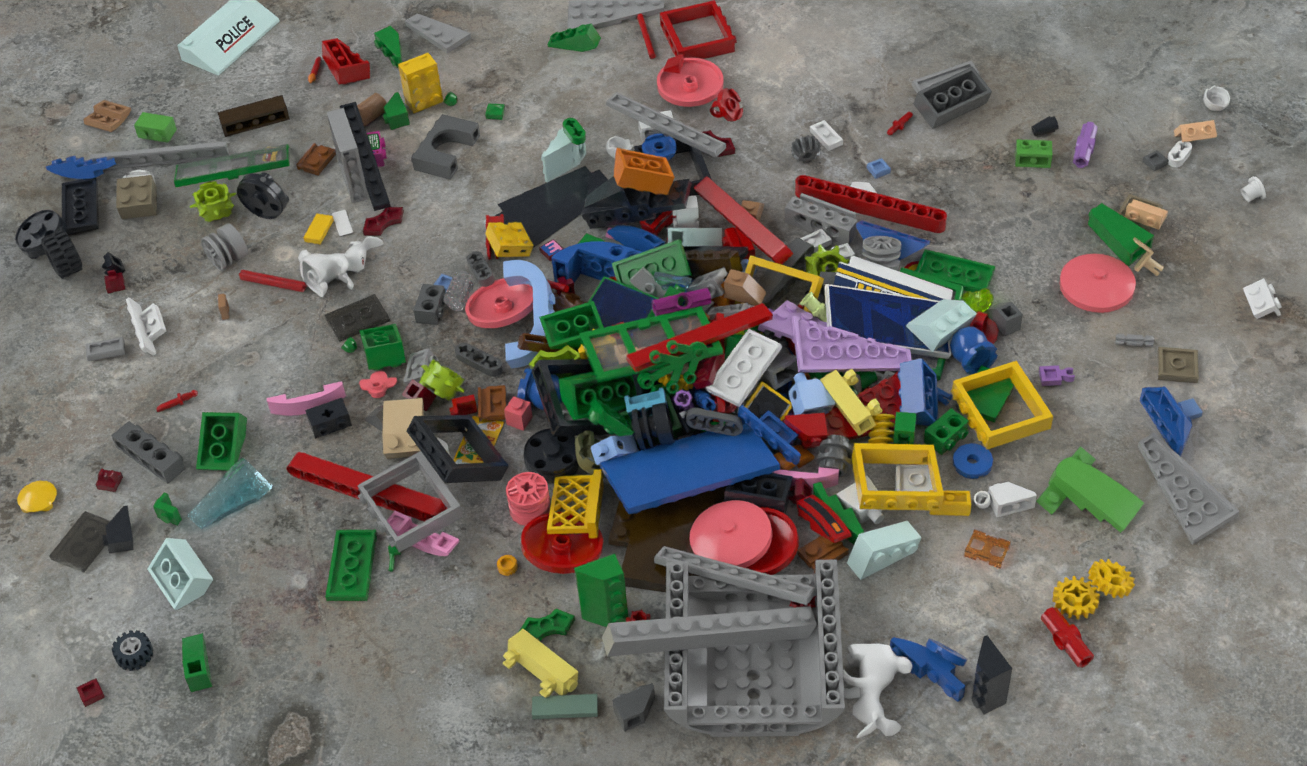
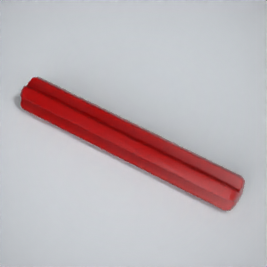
M241 270L239 273L240 280L299 292H305L307 288L304 281L248 270Z

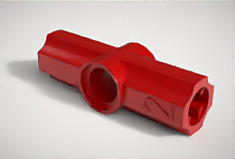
M1051 607L1041 615L1040 619L1052 633L1055 645L1058 649L1065 650L1077 667L1083 668L1093 660L1094 655L1082 641L1079 629L1074 624H1069L1057 608Z

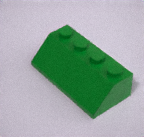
M627 365L605 369L604 372L622 367H627ZM594 372L559 379L561 400L573 420L589 417L587 412L591 408L590 403L594 398H597L613 410L619 411L627 409L624 396H637L632 375L598 383Z
M612 554L575 567L581 618L606 628L609 623L626 622V618L629 616L625 578L616 555Z

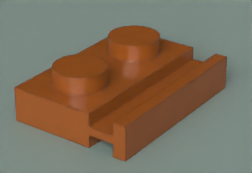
M314 143L296 164L297 169H303L304 172L319 176L334 158L336 151L326 146H317Z
M488 386L486 389L478 387L479 422L483 419H488V421L505 420L504 409L507 406L506 386Z
M823 536L798 549V556L809 568L814 570V573L816 560L838 561L849 554V549L845 548L841 541L833 543Z

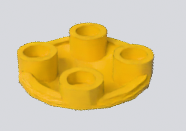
M39 480L32 482L19 492L17 497L18 505L24 513L49 511L53 507L52 503L57 496V490L48 481Z

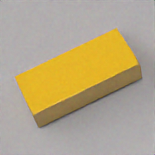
M943 490L944 499L941 511L929 510L930 515L970 516V491Z

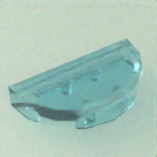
M657 271L654 273L655 283H658L661 289L665 291L668 290L669 286H675L676 284L687 289L692 281V278Z

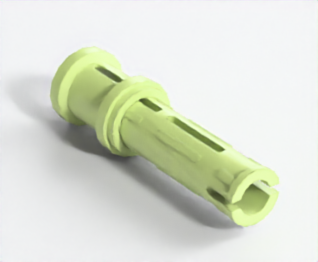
M808 293L800 304L809 309L813 317H818L821 321L827 323L825 304L820 303L813 296L814 293ZM835 318L836 328L850 332Z

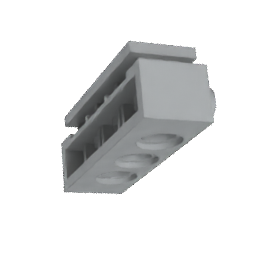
M801 193L800 199L793 196L785 207V223L811 233L822 229L833 241L841 244L848 243L850 245L857 235L856 213L803 193Z

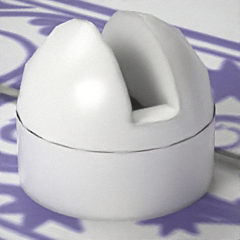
M979 491L975 494L974 502L977 507L985 509L990 506L991 498L988 492Z

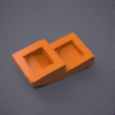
M802 444L792 446L801 454L797 465L788 462L780 452L774 454V457L780 463V470L788 471L795 466L798 468L803 467L812 461L815 456L807 449H803Z

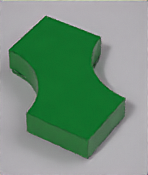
M554 609L551 614L542 618L528 617L519 631L524 629L539 641L554 634L566 636L575 621V616L559 609Z

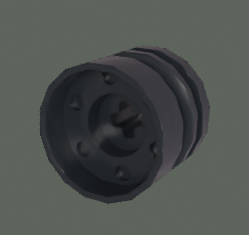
M666 402L652 405L651 415L648 414L645 407H642V417H640L638 409L632 410V428L641 450L647 449L646 440H648L650 447L654 448V438L657 437L661 445L675 443Z

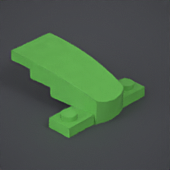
M1080 446L1071 457L1062 460L1057 465L1049 479L1048 487L1036 502L1052 515L1065 498L1068 497L1081 511L1086 508L1100 522L1105 519L1121 533L1144 502L1124 486L1092 467L1091 465L1096 459Z

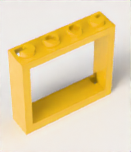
M750 255L745 273L749 274L752 278L756 266L805 280L812 283L809 293H814L813 296L818 300L824 278ZM736 301L735 304H742V302ZM804 307V311L812 314V312L809 309Z
M1017 360L953 380L951 389L953 400L957 401L961 413L965 414L969 420V426L971 429L974 428L978 440L982 441L986 449L1051 429L1053 415ZM1010 378L1034 417L991 431L967 391Z
M854 443L851 458L859 509L941 511L944 493L934 445ZM863 463L928 465L933 492L868 490Z

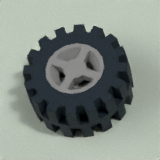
M130 630L128 634L124 632L122 637L118 636L116 638L117 642L114 641L112 644V653L119 667H122L123 670L128 668L129 671H133L134 668L139 670L140 666L145 667L146 662L151 661L153 647L145 633H140L138 630L134 633L133 630Z

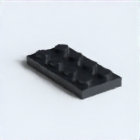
M97 178L62 183V219L66 223L67 234L99 229Z

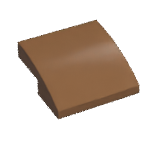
M102 100L93 106L94 112L84 118V124L113 132L131 112V107Z

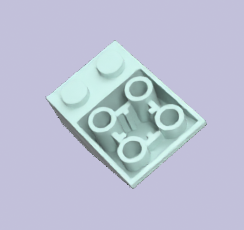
M563 127L558 131L557 136L550 142L548 149L543 152L541 157L545 182H549L578 166L586 155L585 142L580 145L573 144L564 133Z

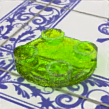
M988 288L973 293L965 292L961 296V301H964L976 313L978 311H987L994 302V296Z

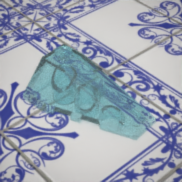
M240 458L187 516L200 529H203L259 501L273 486L245 458Z

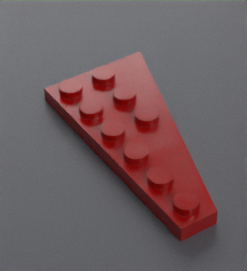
M898 372L856 396L865 407L871 400L876 399L883 410L880 414H891L896 417V412H900L899 408L902 406L899 396L901 382L898 378ZM836 407L825 414L828 436L841 435L851 440L869 436V432L872 431L869 429L859 436ZM895 426L890 427L889 430H895ZM801 441L803 449L819 446L812 445L811 443L805 444L803 441Z

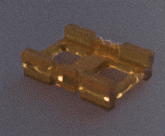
M974 529L970 541L965 548L964 556L973 560L979 558V560L985 562L989 561V565L1001 569L1011 541L1002 538L997 540L996 537L986 536V533ZM974 539L985 543L982 550L971 547ZM993 546L1004 549L1001 557L990 553Z

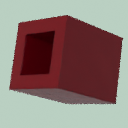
M413 379L402 393V396L407 399L423 398V410L425 411L428 410L437 396Z

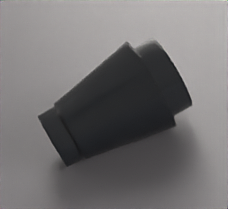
M1048 116L1031 126V129L1035 136L1053 133L1059 129V125L1055 116Z

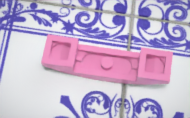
M341 381L323 385V392L287 399L286 394L266 398L270 413L286 416L306 414L305 410L339 398L343 399L346 397L343 383Z
M819 467L818 473L788 470L772 472L793 476L791 487L795 485V480L803 478L812 490L813 484L818 482L822 483L824 489L836 486L839 482V469Z
M394 511L387 519V522L397 536L418 526L412 523L411 517ZM444 532L440 535L433 533L412 546L433 555L448 556L459 543V539Z

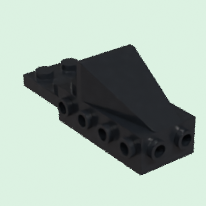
M613 176L598 188L588 190L582 210V218L587 222L590 229L655 219L656 213L686 209L692 183L690 179L673 181L667 195H656L648 191L641 192L633 188L617 186Z

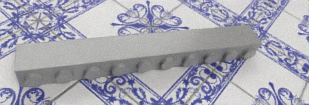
M811 606L609 623L602 636V640L608 657L809 638L817 623Z

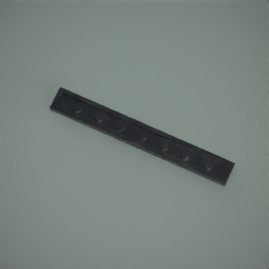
M352 102L341 105L340 109L344 108L358 148L365 184L373 210L377 211L391 207L357 103Z

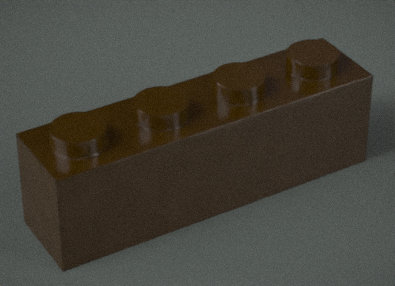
M283 95L217 112L225 137L290 120Z
M710 249L698 252V250L685 252L691 276L682 279L695 280L699 276L723 267L728 274L731 269L742 272L743 268L738 250L730 251V249L714 251Z

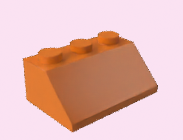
M620 148L616 149L614 178L617 186L633 188L641 192L648 191L656 195L668 194L675 177L667 158Z

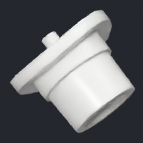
M1257 177L1249 178L1248 185L1241 189V194L1247 202L1259 197L1261 199L1266 198L1264 186Z

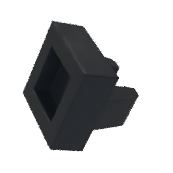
M109 252L103 256L105 262L102 268L106 270L104 274L108 275V271L115 270L116 273L122 272V274L126 271L121 259Z

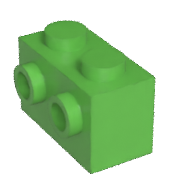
M142 112L134 124L138 138L169 143L177 130L173 117Z
M1016 140L1015 167L1051 168L1052 141Z

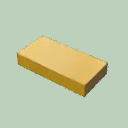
M316 213L303 237L304 242L321 245L334 221L333 216Z

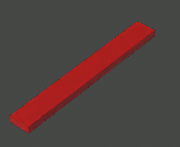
M761 303L626 355V360L633 370L638 372L656 365L649 358V354L653 350L673 356L684 354V352L680 351L671 354L666 348L670 340H675L677 343L691 345L693 342H703L705 345L770 321L773 319V314ZM672 345L670 349H674L676 345ZM655 355L653 359H657L659 355Z

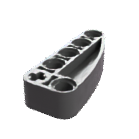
M796 238L787 246L793 252V255L783 265L806 272L805 257H810L814 253V246L800 238ZM768 269L758 282L766 291V296L762 303L771 309L801 279Z

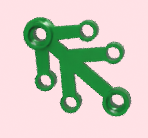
M670 340L666 345L667 350L671 354H675L678 351L686 353L681 357L653 350L649 354L652 363L665 362L669 364L652 374L649 372L640 373L637 378L640 387L650 389L656 380L672 372L670 381L666 384V389L670 394H675L679 391L677 383L683 366L689 361V367L683 374V379L687 384L694 383L696 381L695 371L698 362L704 359L708 353L707 346L703 342H693L691 345L677 343L675 340ZM672 345H676L674 349H670ZM659 355L657 359H653V357Z

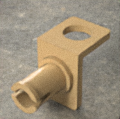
M1134 238V242L1146 250V253L1134 266L1135 271L1139 272L1142 267H1145L1155 276H1158L1160 274L1158 270L1162 271L1164 266L1151 258V255L1154 253L1151 248L1137 238Z

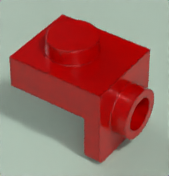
M474 394L451 399L453 407L449 408L450 415H467L477 412Z

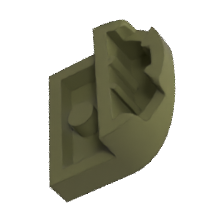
M585 431L575 438L576 458L579 466L584 471L593 474L594 470H599L601 467L595 463L591 446L600 441L594 439V432Z

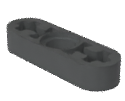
M478 251L470 253L466 259L479 285L482 287L492 285L495 278L482 253Z
M460 343L455 347L456 358L459 361L492 377L502 373L503 369L500 359L468 343ZM477 357L483 358V360L480 362L474 361V359Z
M691 408L686 413L687 425L692 428L737 436L743 431V422L738 416L700 408ZM712 419H718L720 423L717 425H712L709 423V421Z

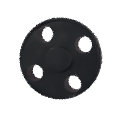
M265 172L245 175L239 182L236 190L237 196L244 207L251 213L264 219L277 218L289 202V197L284 193L283 189L274 181L270 174Z
M41 210L30 215L22 222L16 232L15 241L25 255L30 259H36L39 256L46 255L41 239L61 229L66 232L67 226L61 216L53 210Z
M550 428L536 432L527 440L523 456L528 472L538 473L546 481H555V477L574 476L578 472L579 464L576 458L575 436L553 437Z

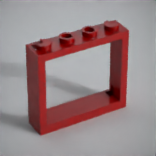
M715 0L659 13L660 26L674 56L683 54L684 58L706 59L735 52L736 37L732 35L731 27L727 25L726 17L722 15L721 7L717 5ZM714 16L724 38L683 48L672 25Z

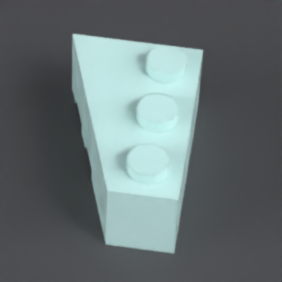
M908 521L861 533L857 537L847 564L858 578L862 580L913 554L918 549V544L922 537Z

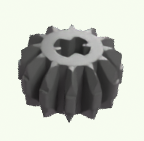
M802 136L800 139L796 138L792 142L791 152L797 162L802 161L804 163L805 161L816 159V156L820 155V142L815 136Z

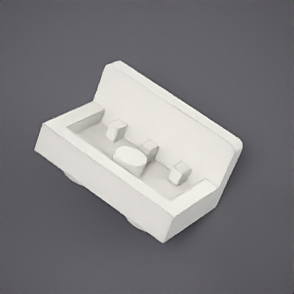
M1264 278L1243 288L1256 319L1274 311L1277 316L1281 315L1279 310L1282 307L1277 297L1274 298L1273 296L1276 294L1273 285H1268Z

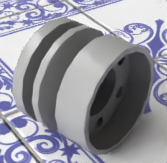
M229 223L217 229V235L212 232L201 239L205 254L219 270L225 269L226 265L230 266L232 259L238 261L248 255V249L243 238L236 228Z
M888 236L865 238L863 240L862 255L864 257L862 259L900 272V260L898 258L901 256V242Z

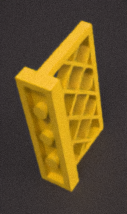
M602 469L594 470L593 475L555 477L547 526L548 534L588 533L589 538H597L604 489ZM590 482L585 487L580 485L581 483ZM560 483H569V485H567V486L564 487V488L561 487L559 484H560ZM573 488H576L578 490L573 494L569 492ZM583 494L587 496L583 500L578 499ZM562 495L567 496V498L562 501L558 499ZM572 501H574L575 503H577V504H575V505L572 506V507H569V506L567 505L568 503H570V502H572ZM581 507L584 508L585 511H583L582 513L579 514L576 512V510L580 509ZM561 508L566 510L561 514L556 513V511ZM570 514L573 515L574 518H572L571 520L568 521L565 519ZM559 521L563 523L561 526L553 527ZM581 521L584 523V526H575L574 524Z

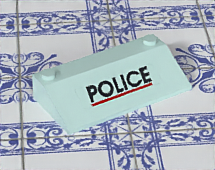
M229 0L177 45L181 60L219 76L280 20L257 0Z

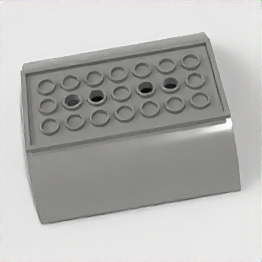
M816 560L814 575H772L816 587V594L814 595L816 596V607L811 609L817 625L809 638L665 651L664 711L676 723L688 729L709 734L710 737L799 736L801 733L821 728L839 717L845 710L837 560ZM688 561L667 562L666 618L794 608L789 606L791 604L790 600L703 576H689ZM757 674L759 678L757 680H750L748 676ZM755 692L758 693L760 697L757 699H751L748 697V695L750 693Z

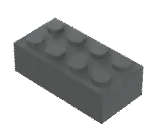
M970 67L919 91L913 104L930 127L934 129L987 104L992 91L974 67Z

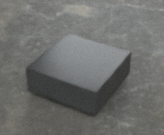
M1157 150L1143 157V162L1153 171L1168 165L1169 162Z

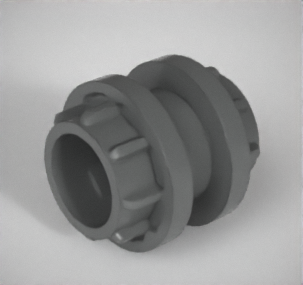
M829 435L827 439L821 441L819 445L821 454L817 456V465L822 468L839 469V477L850 471L852 465L850 458L852 457L853 446L849 439L841 435Z

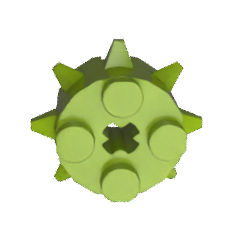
M209 181L199 186L200 189L192 194L195 203L190 205V208L197 207L199 216L203 217L207 222H212L223 217H229L232 214L231 210L234 204L231 197L237 193H229L227 184L223 183L222 185L217 184L216 181Z
M820 244L818 245L817 252L813 253L810 257H805L806 272L820 276V272H837L839 262L846 264L850 262L849 259H845L839 254V246L837 245L832 250H825Z
M432 359L428 366L424 364L421 366L425 372L420 378L419 383L428 389H432L436 395L451 401L457 392L464 393L465 390L461 385L465 379L450 368L441 366L440 362Z

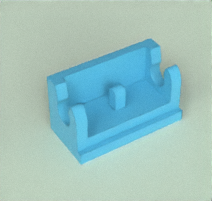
M663 387L659 388V391L634 397L624 396L630 419H632L633 409H638L641 417L642 407H645L650 415L652 414V405L666 402L667 405Z

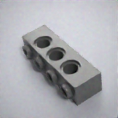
M128 421L111 435L116 448L167 484L185 470L182 462L183 457L178 452L171 451L165 443L158 442L152 434L145 433L139 425L135 426Z

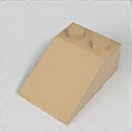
M423 398L384 401L382 435L383 454L387 459L411 457L420 452V449L406 431L414 416H424Z

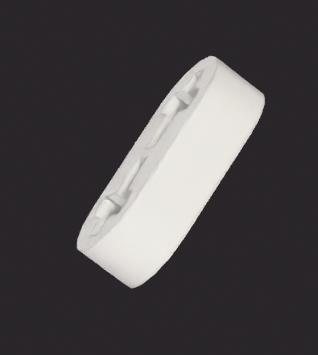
M1182 140L1178 141L1168 154V165L1171 167L1182 166L1191 154L1192 144L1190 142H1182Z

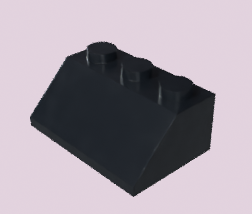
M771 473L754 477L751 480H743L733 485H727L724 502L732 500L746 501L759 508H771L786 514L793 476Z
M988 635L983 637L971 697L974 706L979 708L983 714L1006 704L1012 674V667Z

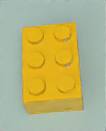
M429 53L398 64L405 103L413 114L443 102L437 63Z

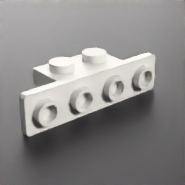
M128 297L126 299L127 310L132 317L131 322L135 327V334L140 342L139 347L143 352H148L154 356L156 351L153 341L166 332L159 307L153 303L142 312L141 306Z

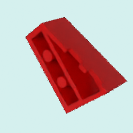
M338 38L322 41V58L339 85L370 79L369 61L362 60L358 53L354 54L350 51V47Z

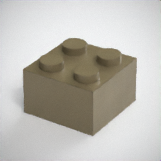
M152 175L117 179L116 208L122 219L157 215V186Z

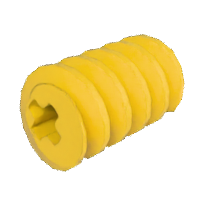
M891 414L873 415L872 418L876 426L870 429L872 430L869 432L871 439L868 440V443L888 444L893 442L894 439L888 437V435L894 434V431L889 430V428L895 426L890 420L896 419V417Z

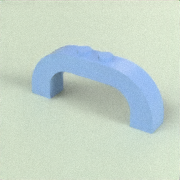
M504 261V279L509 286L526 284L533 287L534 326L530 334L545 336L539 317L555 312L553 310L555 297L549 282L542 271L528 261ZM518 342L505 344L506 362L511 369L529 365L538 352L520 350L517 347Z

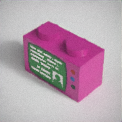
M380 131L367 133L377 166H385L384 159H387L386 149H383L386 147L384 137L381 138Z

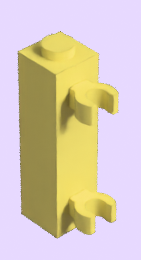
M853 369L848 370L843 377L837 370H834L820 379L837 408L859 436L876 426L872 416L880 414L883 410L876 399L871 400L865 407L849 387L859 382Z
M522 629L508 640V651L503 655L506 659L503 665L510 669L518 662L542 681L540 687L543 689L539 692L542 696L547 698L553 691L559 695H566L568 692L576 689L578 685V671L526 630Z

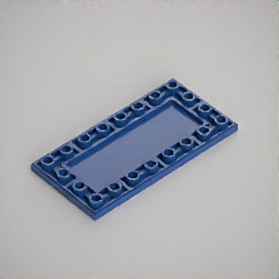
M743 424V431L737 436L707 431L676 440L675 443L658 445L654 448H648L600 462V467L628 514L639 513L645 509L656 508L669 502H676L689 496H696L706 491H713L726 485H733L743 480H751L760 475L771 474L774 471L780 470V463L761 437L757 436L750 426Z

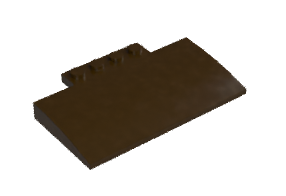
M726 486L632 514H628L619 500L608 542L609 545L627 547L622 564L625 587L666 593L667 566L654 563V557L664 546L693 554L690 545L692 525L697 517L706 509L724 502ZM689 573V576H699L696 574Z

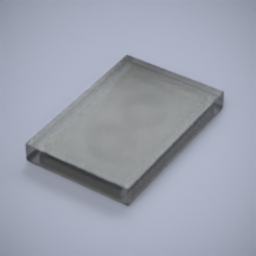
M375 294L324 314L326 321L339 342L360 334V330L375 328L390 321L387 312Z
M84 511L49 555L50 559L84 573L104 548L102 535L106 534L105 526L110 520Z

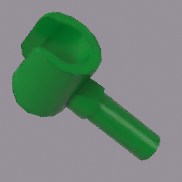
M389 545L390 561L388 571L393 572L395 556L401 555V552H398L395 546L391 547Z

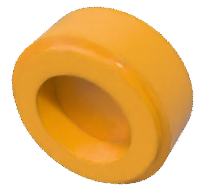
M512 555L501 556L497 561L498 572L504 576L514 574L518 569L516 558Z

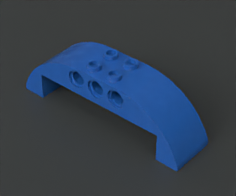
M603 241L584 242L569 246L552 256L554 282H557V278L564 276L566 280L571 278L573 283H575L580 274L601 281L604 276L608 278L615 277L612 263L642 252L620 244ZM679 279L664 285L668 289L669 286H675L677 284L684 288L686 293L685 283L683 279Z

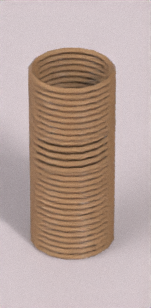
M374 93L357 105L364 127L385 113L384 106L387 102L378 93Z

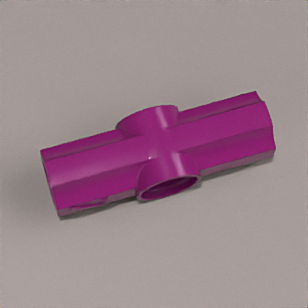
M708 288L655 299L652 300L653 313L655 316L709 305L711 304V294ZM681 297L685 300V307L678 304V298Z

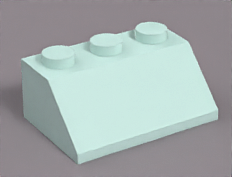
M943 299L909 322L906 327L934 352L951 340L957 330L968 327L977 313L964 301Z
M166 538L147 569L174 610H178L203 596L213 581V578L186 539Z

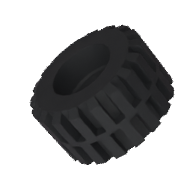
M61 229L41 239L46 256L61 279L82 270L79 254L64 230Z

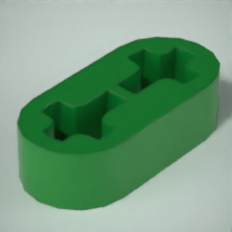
M567 118L563 121V131L569 140L575 145L583 144L586 141V132L575 118Z

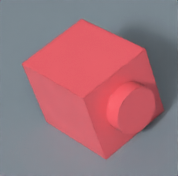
M514 396L504 409L506 424L523 431L533 417L531 403Z

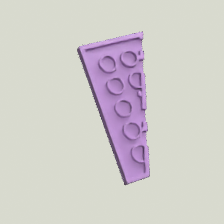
M787 300L772 313L773 319L760 324L758 330L762 332L765 329L775 333L774 336L779 338L785 336L792 339V342L795 343L791 319L793 315L800 317L801 320L808 322L811 320L827 327V323L813 317L811 313L804 311L796 304Z
M794 315L791 318L798 373L833 372L834 370L847 372L850 369H853L854 372L899 371L900 363L912 360L910 349L889 343L876 342V339L859 337L858 334L831 326L818 325L817 322L811 320L809 322L801 320L800 317Z

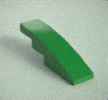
M821 482L813 484V495L825 502L839 516L851 532V537L846 539L855 545L858 535L864 533L853 509L848 508L844 510L837 495L828 497Z

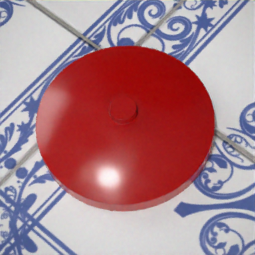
M761 508L769 518L772 528V541L763 557L749 567H746V569L774 575L786 568L794 559L799 547V537L795 524L787 515L775 509Z
M549 513L532 519L524 527L521 534V550L525 558L537 568L551 573H575V567L598 560L603 550V536L600 529H598L597 538H589L588 533L548 534ZM570 514L565 519L569 521L574 516ZM559 521L553 527L561 526L563 523ZM578 521V522L575 523L574 525H575V526H584V523L581 522V521Z

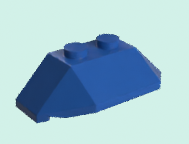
M863 220L856 224V228L863 240L872 236H888L898 239L901 242V256L898 258L899 260L919 251L930 243L928 240Z
M1165 386L1142 388L1141 404L1169 447L1181 457L1192 428L1191 419L1185 415L1181 404L1177 403Z

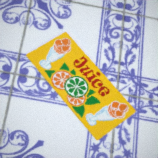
M472 416L473 420L494 446L504 422L498 420L488 421V419H483L479 422L477 416ZM463 437L453 459L456 464L484 463L466 438Z

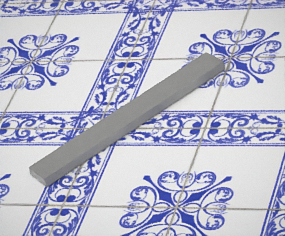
M618 92L606 101L608 107L715 158L726 149V143Z
M226 142L90 154V159L95 162L100 157L114 158L116 165L103 169L110 170L194 162L230 155Z
M665 546L654 557V563L667 566V562L688 561L689 573L807 605L816 594V587Z

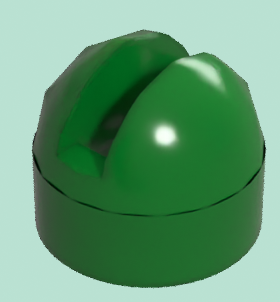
M450 91L445 96L443 102L448 106H454L458 98Z
M349 337L341 349L347 353H353L357 349V343L353 338Z

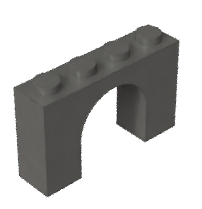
M442 114L435 121L433 128L428 131L426 138L420 143L419 148L412 154L411 162L413 163L414 170L451 180L458 169L456 156L439 152L435 149L448 142L474 146L480 137L479 124Z

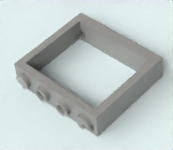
M344 108L326 112L338 164L351 202L356 203L367 200L369 197L358 148Z
M421 451L358 485L360 495H358L359 500L363 505L367 504L369 515L372 519H377L378 522L376 523L382 533L386 532L388 543L391 547L395 546L398 552L407 549L463 517L461 506ZM421 470L447 507V510L397 536L371 497Z

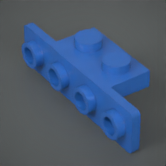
M741 405L739 407L738 417L742 419L743 424L750 426L757 436L764 438L770 447L775 450L777 449L788 462H792L794 465L799 463L801 454L791 446L798 438V434L769 410L759 419L745 406Z

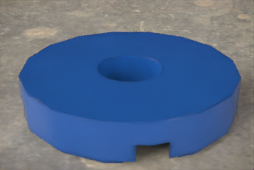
M661 133L648 136L642 144L643 153L665 157L667 161L672 159L677 151L675 140L671 136L667 137Z
M970 443L957 448L954 452L952 463L958 474L965 478L977 479L979 476L983 475L984 477L988 475L991 471L993 457L991 452L984 446ZM974 459L977 463L973 464L968 462V460Z
M929 638L926 643V647L929 650L937 652L953 664L963 667L968 660L960 653L936 640Z

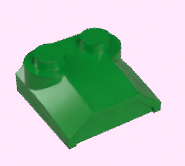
M597 398L593 399L590 403L591 408L587 412L589 415L588 419L592 423L602 425L604 430L611 435L627 436L634 433L626 417Z

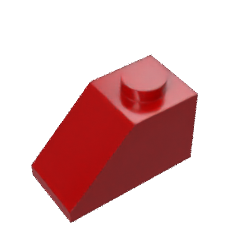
M825 413L786 415L783 423L798 434V438L805 444L820 445L821 441L825 440L828 436Z

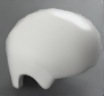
M1214 85L1206 89L1203 101L1209 110L1221 111L1229 105L1230 95L1223 87H1216Z
M614 136L609 138L606 150L615 159L617 148L632 151L633 145H630L629 139L624 140L621 137Z

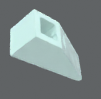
M668 228V243L680 239L683 246H722V228Z

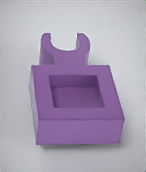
M1059 365L1039 366L1042 386L1061 385L1062 381H1074L1075 375H1068L1073 374V368L1071 367L1060 370Z

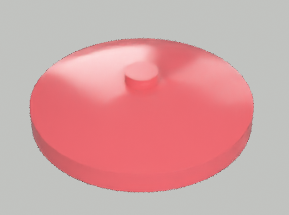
M684 58L680 74L664 72L663 67L657 76V89L661 97L669 103L684 107L700 106L713 101L718 97L720 90H723L724 85L723 73L720 68L714 63L701 58Z
M1085 254L1073 258L1063 267L1059 284L1064 297L1076 307L1090 312L1104 313L1118 310L1130 302L1134 295L1136 280L1131 269L1122 261L1104 254Z
M504 278L495 280L492 285L481 287L470 296L465 306L467 317L473 325L481 328H499L513 324L533 310V287L526 284L509 286Z
M739 500L725 501L709 507L697 517L690 530V545L693 554L743 568L749 567L762 558L772 541V528L766 513L752 503Z

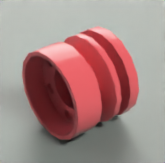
M524 472L515 475L508 482L506 495L509 512L516 523L526 526L535 517L550 513L551 504L548 483L543 476L538 473Z

